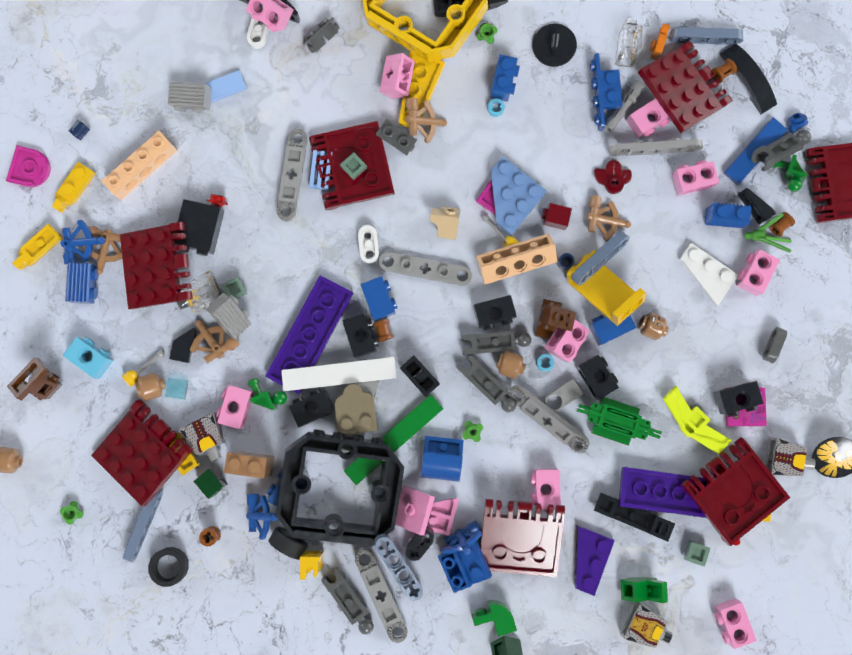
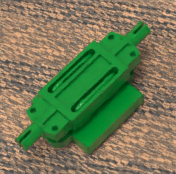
M606 397L601 398L600 404L592 403L590 407L581 404L577 406L579 408L576 409V412L586 414L587 421L593 423L591 434L629 446L631 438L645 440L648 435L658 439L661 437L657 434H662V431L651 428V421L642 419V416L639 415V408Z

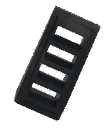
M745 188L738 193V197L747 207L751 206V215L758 224L777 214L771 206L749 188Z

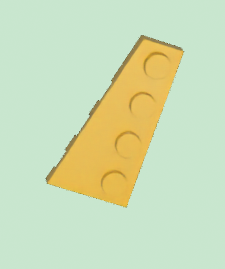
M411 51L410 58L415 60L409 95L402 99L399 125L408 129L409 124L406 122V117L409 116V111L406 108V99L418 98V111L423 108V102H430L445 67L444 61L427 62Z

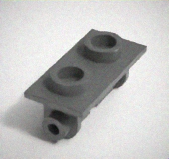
M333 17L329 20L327 18L322 20L318 24L320 28L316 32L312 30L304 37L306 41L303 45L308 43L310 45L308 49L311 53L318 52L326 44L322 39L323 36L329 41L338 33L340 27L336 23H331L334 19Z
M387 119L376 133L378 137L406 156L415 148L414 144L417 139Z

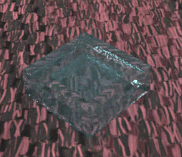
M168 378L165 397L186 400L189 381Z

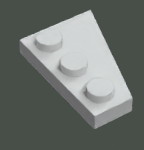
M692 243L688 245L679 258L691 276L701 285V289L712 299L715 307L720 304L739 276Z

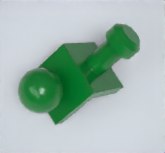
M794 154L790 162L781 160L772 167L787 170L784 178L790 179L787 183V188L791 192H797L802 188V183L808 174L804 173L796 159L797 155Z
M257 378L248 381V386L252 388L255 397L249 399L250 403L271 410L278 409L276 404L283 405L286 403L287 395L285 392L277 391L272 397L270 391L262 393L258 384L260 382Z

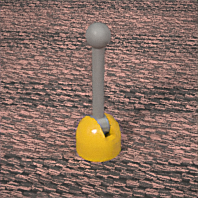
M487 214L482 216V220L487 222L503 238V247L519 243L513 236L506 237L489 220Z
M158 351L157 355L137 371H126L121 375L130 387L134 386L138 382L139 373L158 358H163L164 352Z

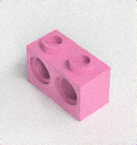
M250 0L246 11L251 14L253 19L263 22L273 32L285 30L294 10L280 0ZM275 13L278 15V21L275 18Z
M702 160L690 167L688 164L677 167V170L672 174L677 196L713 188L720 183L714 161L707 162ZM701 171L707 174V178L702 177ZM683 175L689 178V183L683 180Z
M759 249L753 253L751 252L746 258L745 262L747 265L738 274L737 279L739 281L736 285L756 296L765 292L780 262V259ZM758 259L763 262V268L758 265ZM750 276L754 277L755 284L749 281Z
M575 320L573 335L571 331L556 328L544 348L560 360L570 363L576 357L578 349L585 342L590 330Z
M735 598L714 606L716 611L714 617L718 625L722 627L723 632H721V635L726 644L736 649L757 641L741 601ZM732 610V617L727 619V613ZM740 629L739 636L734 638V632Z

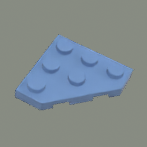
M502 156L490 172L496 225L512 236L543 198L547 190Z

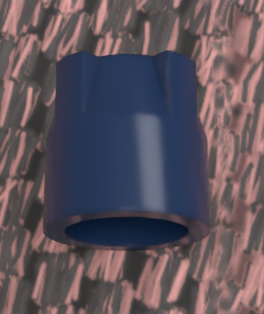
M78 119L68 131L81 141L90 131V128Z
M569 253L562 254L558 259V267L565 270L570 269L574 265V257ZM562 260H567L568 265L564 266Z

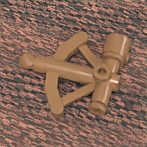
M407 98L406 108L409 111V116L406 117V122L409 124L410 136H417L418 129L425 137L424 142L430 143L435 134L436 126L444 127L447 125V121L435 117V112L428 101L423 102L424 107L418 111V98ZM425 110L427 111L429 118L419 117ZM420 125H429V132L426 133Z
M593 195L588 203L591 209L587 214V220H589L588 232H595L597 225L604 234L603 240L608 241L616 233L618 226L631 227L630 221L619 219L618 211L613 201H610L604 209H600L602 198ZM610 210L612 217L601 214ZM601 223L611 225L610 231L608 233Z
M88 226L92 237H104L106 240L104 244H101L99 254L94 250L91 254V257L98 260L96 265L98 274H102L105 262H116L122 259V252L114 243V241L120 242V234L112 233L111 230L107 229L101 231L96 226ZM109 244L117 253L116 255L107 256Z
M202 320L195 322L201 333L194 339L190 351L192 353H195L196 350L210 352L203 357L207 364L217 357L218 359L224 357L226 351H233L240 345L232 337L223 342L224 333L226 332L220 326L207 329ZM220 333L218 343L211 334ZM205 339L211 348L199 347V344Z

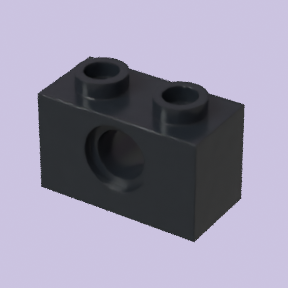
M511 295L473 305L478 328L483 327L484 330L495 328L494 324L502 323V326L511 324L513 319L517 318ZM490 310H499L500 317H491Z
M365 314L342 320L354 358L377 352L376 347L379 344L376 335L372 336L370 329L373 328L370 317L366 318ZM359 331L367 333L365 340H357L356 335Z
M414 355L400 367V370L425 397L440 385Z
M595 355L575 367L595 400H600L619 388L617 385L618 379L613 373L610 374L607 369L608 363L604 357ZM596 371H600L603 375V379L600 382L594 377Z
M757 381L713 392L719 413L727 414L728 417L739 415V411L746 409V412L757 410L758 405L764 404ZM737 395H740L742 398L740 405L736 402Z
M319 388L310 392L311 396L306 399L302 396L292 401L293 404L289 408L298 428L335 412L326 390L321 391ZM311 401L317 406L313 413L307 410V404Z

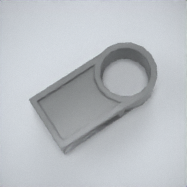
M571 379L548 394L544 399V404L548 406V398L551 395H557L561 400V405L558 409H552L554 412H557L584 393L575 380Z

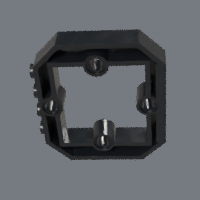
M314 429L313 432H307L285 448L276 505V517L293 538L373 546L374 540L378 535H388L395 529L405 467L383 438L372 437V440L364 439L362 435L354 434L352 437H346L344 433L333 432V435L325 434L323 430ZM350 444L352 448L349 452H343L341 450L342 446ZM307 451L339 455L345 460L358 457L383 461L380 480L373 481L369 486V494L376 503L372 525L343 522L342 517L338 514H330L325 520L296 517L300 494L307 493L311 488L310 476L304 471ZM303 478L306 480V484L297 486L296 481ZM383 488L384 492L381 495L377 496L374 494L376 489ZM333 522L339 523V527H338V528H336V529H330V528H329V526H330L331 523H333Z

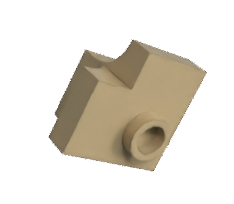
M442 206L441 209L432 208L430 221L435 223L438 228L437 237L456 240L460 209Z

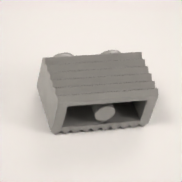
M169 83L167 103L174 107V110L186 112V109H192L193 112L203 113V110H210L212 87L198 83Z
M222 293L206 310L227 335L237 339L251 325V322L248 320L249 314L243 308L240 309L237 306L239 302L234 296Z

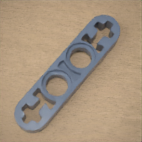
M678 27L670 31V41L673 43L691 41L692 44L734 45L743 42V30Z
M619 231L573 273L571 279L579 286L584 284L628 243L630 237L623 231Z
M159 490L151 501L142 508L124 551V560L133 563L137 558L162 499V490Z
M386 534L378 535L374 540L376 551L406 597L411 601L419 600L423 595V589L391 538ZM382 540L386 542L389 551L386 552L383 546H380ZM392 555L399 557L398 562L395 564L388 562L389 557ZM401 571H408L409 575L406 579L401 580L398 578ZM410 582L417 591L415 594L411 592L408 586Z

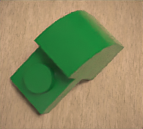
M653 577L621 579V600L635 603L647 600L667 603V582Z
M490 600L488 601L490 609L479 608L474 611L475 613L471 614L474 626L494 621L498 636L517 631L510 609L500 601Z

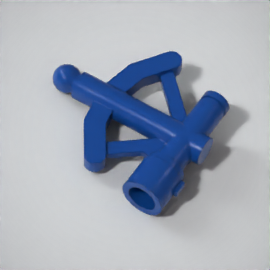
M83 220L77 221L78 227L72 235L70 228H62L63 240H61L60 244L65 250V253H63L64 264L76 263L75 252L82 257V262H88L93 252V245L104 244L106 242L105 238L92 237L91 230ZM82 229L85 238L74 239ZM75 246H86V250L83 253Z
M247 494L249 512H247L246 518L249 519V532H256L257 527L260 533L259 539L264 540L270 528V521H277L278 518L276 513H270V507L265 495L259 497V494ZM261 506H262V507H263V512H261V511L258 512V510H259V509L261 508ZM258 520H263V528L260 526Z
M475 520L466 525L465 528L456 529L453 534L445 537L444 540L448 546L441 549L442 553L448 554L462 550L465 555H469L471 553L469 546L482 536L478 522Z

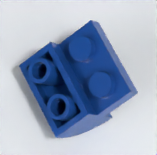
M425 436L421 478L459 482L464 440Z
M477 541L469 546L471 549L469 555H465L462 550L438 555L453 593L492 577V573Z

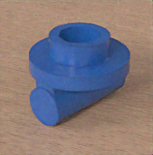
M795 113L787 120L788 131L793 134L807 125V116Z

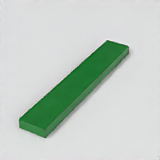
M430 395L382 438L392 451L395 452L440 413L443 407ZM358 458L344 472L355 485H358L383 461Z

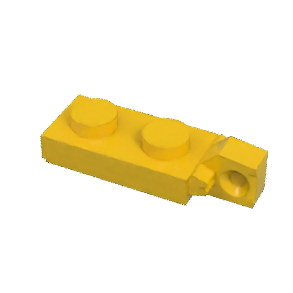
M77 162L56 192V200L51 207L62 213L67 205L70 207L72 204H75L96 173Z
M47 224L19 249V257L12 264L20 270H23L28 265L31 267L63 240V237L50 224Z

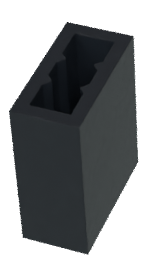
M183 199L178 222H184L185 231L177 233H185L186 238L176 240L175 245H186L187 250L183 252L194 250L196 254L201 256L214 255L225 211L221 207Z

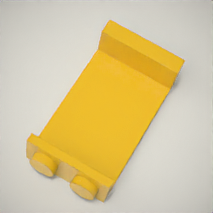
M593 250L590 254L584 255L579 264L572 266L568 270L567 283L618 326L645 302L646 292L641 288L635 292L605 265L584 284L577 285L571 279L572 275L597 252Z

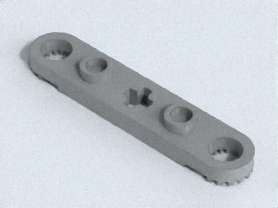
M293 129L288 135L276 209L278 217L284 222L292 221L297 212L308 142L306 133L301 129ZM300 134L303 136V141L298 144L293 142V137ZM291 171H294L297 177H293V179L290 180V177L287 174H290ZM285 207L291 208L292 211L288 217L281 214L282 209Z
M679 138L656 142L634 140L631 143L611 145L608 149L609 155L612 157H617V155L669 154L703 149V142L701 139L680 140Z
M385 252L379 257V266L386 272L459 286L468 285L472 279L470 269L464 266L392 252ZM385 257L393 259L394 263L392 266L386 267L383 265ZM424 264H427L428 268L431 269L426 274H423V271L420 270V267H424ZM464 271L467 273L468 279L460 281L457 278V274Z
M515 385L510 389L508 397L515 400L516 405L520 407L521 411L564 445L567 444L575 453L582 454L586 452L590 442L584 434L524 387ZM514 393H520L522 398L516 397ZM579 440L584 446L577 445L575 441Z
M361 549L355 556V563L388 637L393 642H402L407 637V626L374 553L369 549ZM362 554L370 556L371 560L368 564L360 562L359 557ZM381 590L382 593L386 592V595L384 597L385 600H381V598H376V596L378 595V591ZM394 627H400L403 629V635L395 637L392 634V630Z

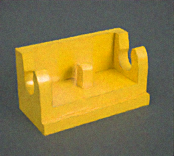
M305 551L300 556V580H305L307 573H310L311 570H314V577L318 575V571L321 570L325 551Z

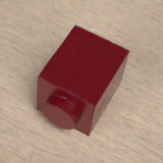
M550 203L547 208L543 209L541 219H544L543 225L566 230L569 225L572 208Z

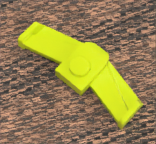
M673 386L664 395L663 400L679 424V430L686 437H691L720 454L732 440L707 426L711 419L697 406L690 409L678 390L679 388Z

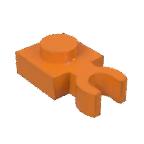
M663 23L657 40L653 39L649 49L652 51L651 59L657 60L662 54L670 25Z

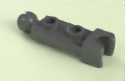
M801 130L796 136L789 133L767 146L763 145L755 149L751 162H763L765 166L761 170L767 171L774 167V164L802 150L804 145L810 142L811 133L808 130Z
M514 331L461 336L462 341H468L471 344V348L464 350L463 355L516 350L515 344L527 347L532 340L531 336L526 332H522L517 337H514Z
M469 355L467 359L471 363V368L465 369L459 366L457 370L494 405L500 401L503 411L507 413L513 412L516 409L515 400L505 397L509 391L480 365L472 355Z
M337 567L334 570L336 580L332 581L328 576H324L321 581L350 623L353 625L358 621L359 631L364 635H368L374 629L373 622L364 617L369 611L349 584L341 569Z

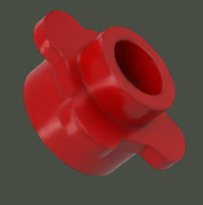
M211 194L210 199L206 200L211 202L212 206L222 208V205H228L225 202L226 197L217 194Z

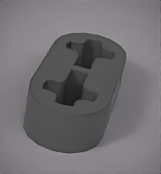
M776 327L773 330L764 350L763 360L773 364L778 359L787 337L786 330L780 327Z

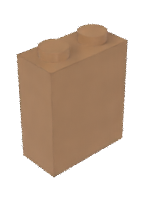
M243 451L228 452L224 473L264 479L272 475L275 456Z

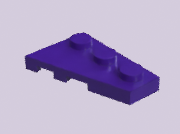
M578 525L575 588L595 596L615 540Z

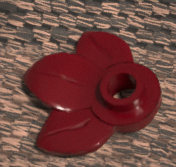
M612 159L607 163L605 169L595 168L594 176L599 184L605 186L608 193L618 194L623 190L624 185L631 181L632 172L629 169L623 170L620 162Z

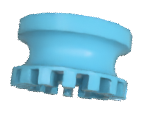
M497 98L492 99L487 107L488 113L493 117L502 115L505 109L504 102ZM496 103L500 105L499 112H494L492 110L493 104Z
M549 354L539 356L536 360L537 368L545 372L551 370L554 366L553 357ZM544 357L549 359L548 364L550 366L548 368L541 366V359Z

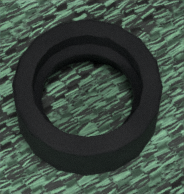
M276 527L268 540L270 545L276 550L297 560L300 559V556L304 554L308 547V543L304 539L293 538L282 527Z
M166 547L156 552L148 564V573L151 580L162 587H171L179 583L186 576L189 569V561L186 554L175 547ZM165 555L174 556L179 561V573L173 578H164L157 569L159 560Z

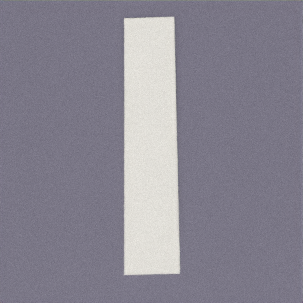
M394 357L281 370L283 391L396 378Z

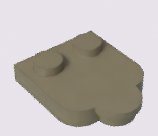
M356 384L348 385L344 389L343 395L339 396L335 401L338 432L346 435L377 431L373 397L369 393L363 392L362 388Z

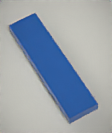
M773 117L723 174L736 185H739L759 163L751 162L755 149L763 145L767 146L780 139L788 129Z

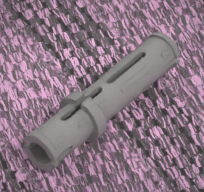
M635 80L628 92L623 94V106L613 111L605 122V130L612 133L629 108L635 105L637 97L645 88L642 82Z

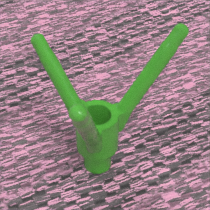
M782 213L763 226L758 227V229H754L753 232H745V239L765 242L788 253L792 251L781 244L773 242L791 243V239L766 235V228L783 217Z

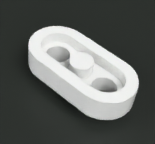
M251 18L247 32V41L252 48L260 49L266 44L269 29L266 27V24L260 25V21ZM256 38H260V41L255 42L254 40Z
M365 225L358 231L360 257L363 262L372 264L379 258L378 237L374 227ZM366 233L371 234L370 239L364 237ZM367 252H373L371 258H368L366 254Z

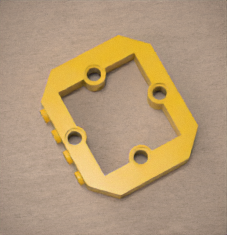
M362 0L365 17L370 27L427 62L454 57L488 10V0H465L462 5H451L446 13L448 24L437 40L433 41L415 30L413 22L408 16L396 18L381 9L386 0Z

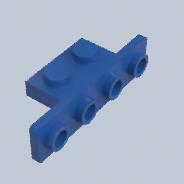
M595 53L593 59L590 60V71H593L594 78L591 80L592 90L595 89L593 107L597 110L594 122L595 126H598V131H603L605 127L604 110L620 109L623 106L619 69L600 71L599 53Z

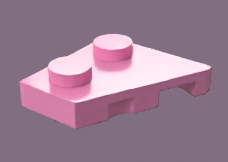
M453 498L433 502L427 526L436 533L449 536L459 499Z

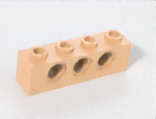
M158 131L101 182L114 196L122 200L178 150Z
M549 233L476 256L479 272L484 284L493 283L557 262L555 243Z

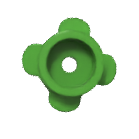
M482 23L477 39L492 44L494 42V35L498 30L491 24Z
M467 421L462 437L465 440L472 439L474 442H479L483 425Z
M72 501L70 505L60 509L62 518L69 525L84 515L76 501Z

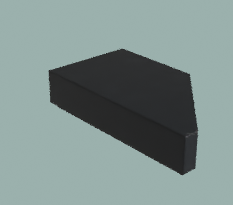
M196 328L190 329L173 340L169 359L190 363L192 355L190 347L196 337Z

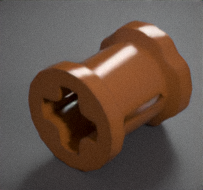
M726 59L724 64L712 69V72L715 74V81L718 79L722 83L724 78L737 73V66L734 61Z
M783 212V217L769 226L770 231L777 237H781L787 228L795 224L794 218L787 212Z
M389 319L373 323V327H376L378 333V342L394 338L389 328Z
M215 526L204 529L199 535L200 543L204 546H212L221 538V532ZM210 532H211V536H214V538L211 539V540H210V537L207 536V534L210 533Z

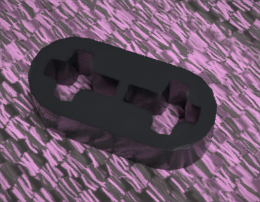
M426 527L423 536L428 534L429 538L426 537L424 541H421L422 535L415 534L409 541L405 551L406 557L409 560L417 561L421 559L433 544L435 533L432 528ZM417 546H419L418 552H411V550H414Z

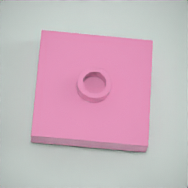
M403 486L395 525L416 534L424 535L435 497L411 487Z

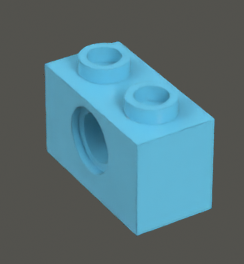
M76 337L62 356L92 378L100 379L114 360L109 357L110 353L103 348H96L94 346L95 342L88 337ZM91 351L92 359L88 361L87 354Z

